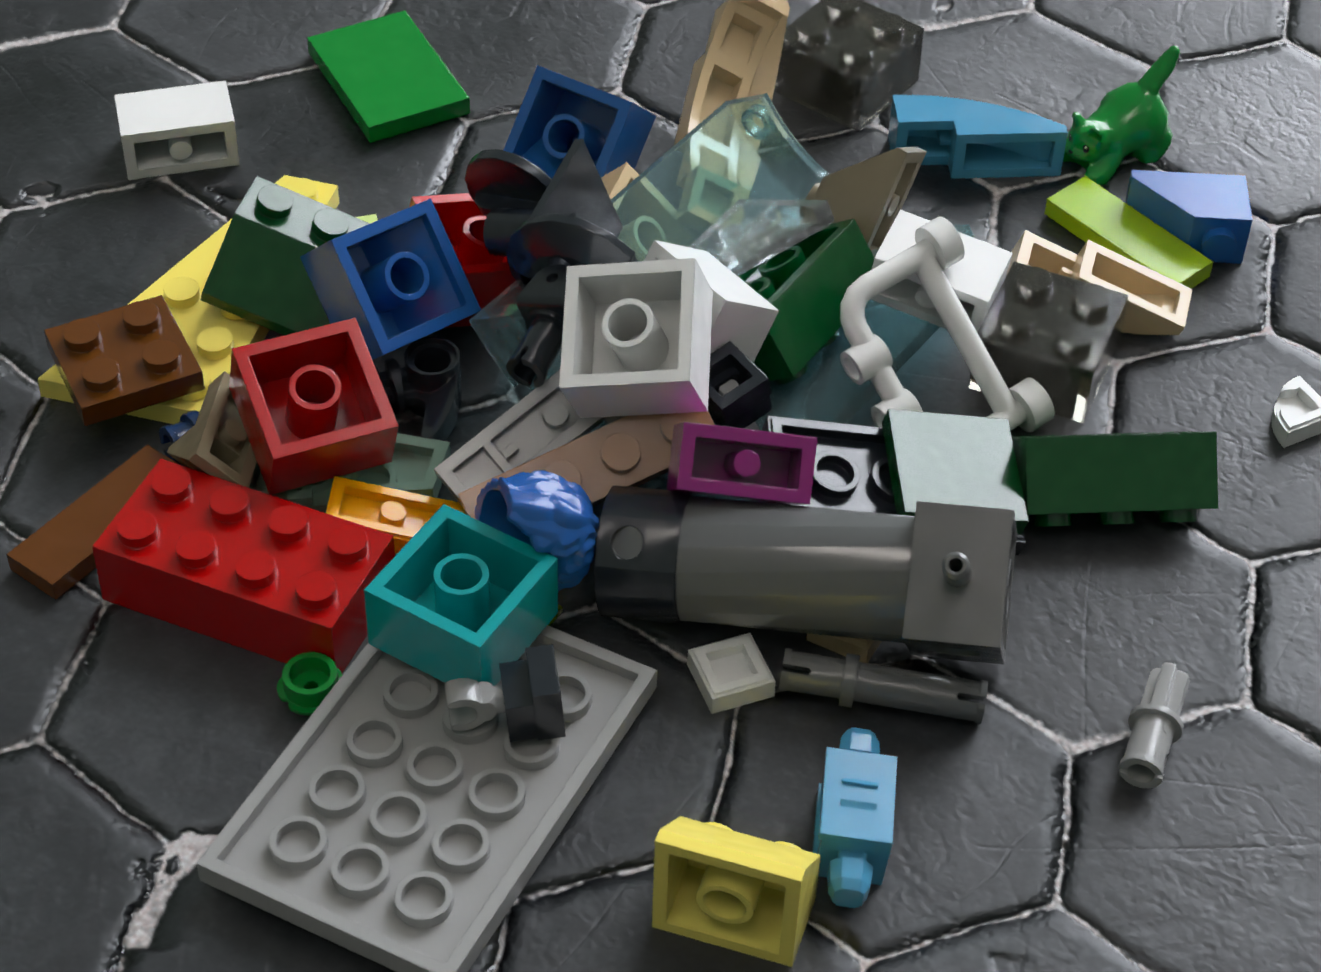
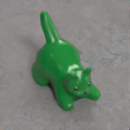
M1170 46L1138 82H1128L1107 92L1099 108L1087 119L1078 112L1072 114L1073 124L1068 132L1063 162H1074L1081 165L1086 170L1085 176L1101 186L1108 183L1127 155L1145 164L1157 162L1165 155L1171 144L1173 134L1168 127L1169 112L1161 99L1159 91L1176 67L1180 56L1178 46Z

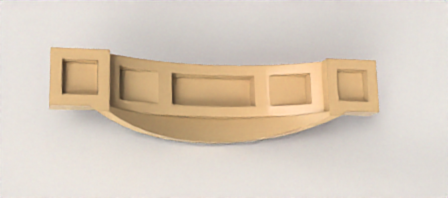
M726 0L715 11L706 51L693 66L673 151L680 154L673 186L680 189L673 223L719 246L724 245L733 237L739 208L746 202L756 171L770 112L790 10L787 0Z

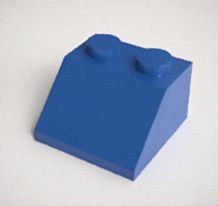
M537 65L503 151L523 157L541 168L552 179L574 140L583 139L600 177H603L627 162L633 169L636 167L657 115L633 102Z
M431 198L332 239L300 256L330 324L356 318L372 360L482 311Z

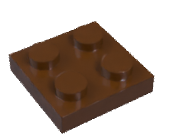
M162 295L133 302L126 306L76 319L69 323L44 330L48 350L84 426L205 389L202 370Z

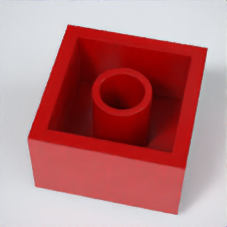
M356 318L232 348L229 388L269 495L332 479L334 476L339 477L392 462L399 425Z

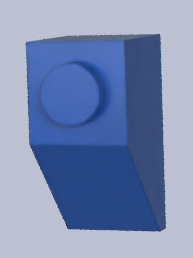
M1131 170L1125 203L1213 262L1242 264L1253 221L1246 176Z

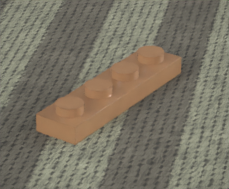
M709 412L625 416L493 478H508L520 472L531 473L535 470L548 471L565 478L569 482L579 484L589 496L592 507H595L605 502L612 486L637 487L669 472L675 424L684 421L715 424ZM491 479L458 494L466 515L475 519L476 498L480 494L481 489L485 488L488 482H491Z

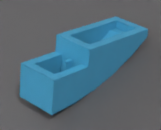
M893 95L888 141L890 150L899 147H918L927 151L921 165H948L951 179L1060 176L1068 131L1066 125L1001 105L931 95Z

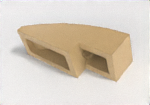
M1025 230L1011 251L1013 254L1002 291L998 297L1002 301L1061 322L1103 331L1141 335H1180L1185 328L1193 289L1095 242L1087 240L1077 255Z

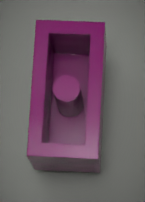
M685 421L675 424L673 428L667 490L778 504L810 505L817 437Z

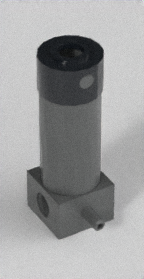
M612 486L606 496L596 537L594 577L597 609L601 616L676 624L689 621L905 643L912 656L1004 665L1017 542L1014 510L917 501L915 516L701 497L691 492Z

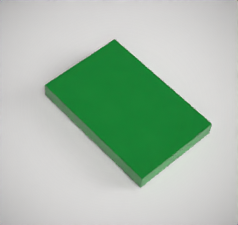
M405 10L307 37L308 53L370 143L470 113L469 96Z

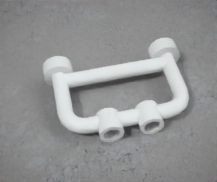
M936 217L916 229L915 245L863 274L847 288L840 303V322L851 347L840 354V360L846 374L854 383L861 385L870 380L882 401L871 408V417L876 427L882 428V421L888 409L923 412L916 397L909 390L903 388L892 369L893 359L889 348L879 336L872 333L865 319V307L868 301L914 273L918 276L990 405L993 413L987 416V418L1008 419L1010 431L1019 426L1027 432L1035 431L1054 418L1055 411L1052 400L1043 386L1035 379L1025 378L1008 389L945 276L943 270L959 262L965 256L963 241L956 228L946 218Z

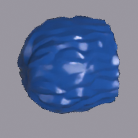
M535 470L531 473L520 472L508 478H492L491 482H488L485 488L481 489L480 494L476 498L475 519L533 546L536 552H546L558 558V591L578 585L584 576L588 574L590 564L593 562L596 552V530L599 528L600 522L599 518L593 514V507L589 496L579 484L569 482L565 478L548 471Z

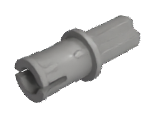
M1165 662L1162 664V668L1151 670L1141 704L1132 709L1129 715L1128 725L1132 732L1124 757L1120 761L1119 773L1126 782L1136 787L1154 788L1162 783L1163 771L1171 744L1178 741L1182 735L1184 725L1180 714L1190 679L1187 673L1177 670L1174 663Z

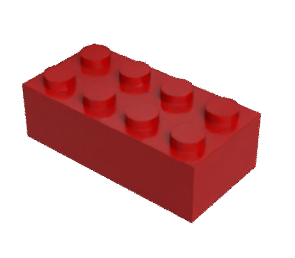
M161 458L92 546L103 600L283 663H287L291 658L301 653H322L330 657L342 673L368 635L364 589L395 557L393 535Z

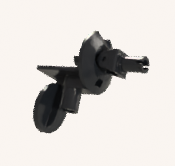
M583 139L574 140L552 179L541 168L523 157L500 149L482 150L476 154L469 162L465 174L469 194L482 215L486 216L483 228L486 249L493 256L507 257L511 274L522 288V292L517 298V307L525 321L527 331L514 355L509 358L506 368L509 375L515 381L527 387H530L532 383L535 388L544 384L552 364L562 349L567 266L638 262L635 251L618 238L623 225Z

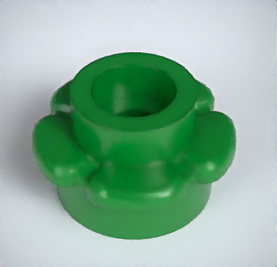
M318 652L301 653L291 658L285 664L282 677L277 684V694L282 702H288V707L292 712L310 716L343 674L336 667L335 662L327 655Z

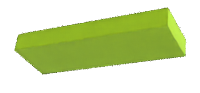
M1086 176L1047 198L1044 214L1085 242L1087 240L1095 242L1191 289L1210 277L1213 265L1212 260Z

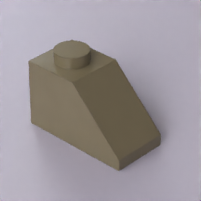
M899 147L824 176L821 183L818 182L811 188L805 199L803 213L806 215V218L800 230L855 219L875 257L905 203L927 151L918 147Z

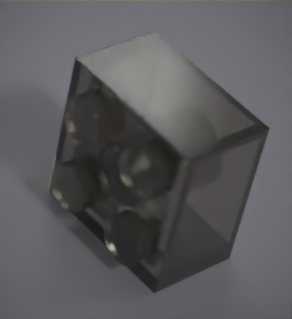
M820 0L786 27L774 92L859 132L892 103L893 95H902L918 81L925 28L864 0Z
M1014 261L977 333L1008 389L1025 378H1033L1043 386L1050 396L1055 415L1084 423L1118 349L1129 295L1107 289L1098 284H1090L1049 272L1040 267H1032ZM970 372L968 388L982 392Z

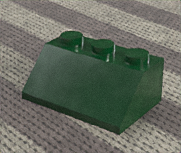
M257 176L233 215L200 300L282 335L330 324L329 319L300 256L332 239L370 223Z
M855 219L767 237L733 271L735 275L779 310L753 362L769 378V381L775 380L777 384H786L798 379L808 370L810 359L820 349L830 345L839 337L838 329L842 326L840 322V303L844 294L855 280L872 270L874 256Z
M1216 431L1012 436L1027 515H1033L1034 526L1072 525V513H1096L1097 524L1135 523V511L1158 510L1159 522L1198 521V509H1218Z

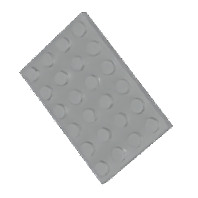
M547 625L529 647L550 644L554 646L566 737L539 741L536 738L510 742L506 712L498 713L495 718L484 721L474 729L466 731L452 730L449 708L447 707L445 683L367 643L198 860L196 865L199 880L396 972H468L657 688V670ZM526 651L521 655V657L517 661L527 659Z

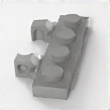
M559 369L542 386L535 388L435 467L434 471L461 504L458 497L459 493L591 432L602 422L608 425L625 416L580 418L559 388Z

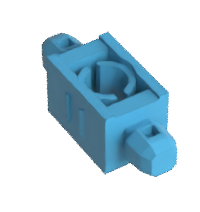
M854 727L846 730L842 735L839 748H826L823 782L818 784L812 849V853L821 855L818 876L827 878L828 894L832 902L837 906L851 908L862 906L868 898L871 884L882 885L893 844L897 757L880 754V744L876 735L871 730Z

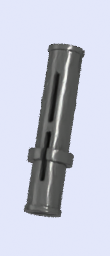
M785 648L782 668L804 671L810 674L805 675L781 671L779 691H792L839 699L838 706L852 708L853 701L973 721L975 724L982 723L986 704L963 701L957 697L984 701L988 690V681L986 680L975 681L859 662L860 655L851 653L846 654V659H840Z

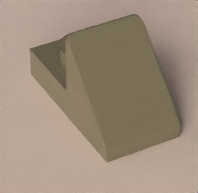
M224 371L209 384L196 424L168 448L167 453L185 467L249 487L257 460L229 388L230 375Z

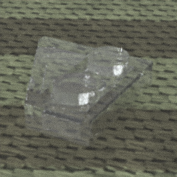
M739 199L689 247L709 252L730 271L739 276L826 228L835 220L827 200Z

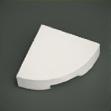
M1300 376L1293 378L1283 386L1272 413V429L1276 439L1283 448L1321 434V397Z

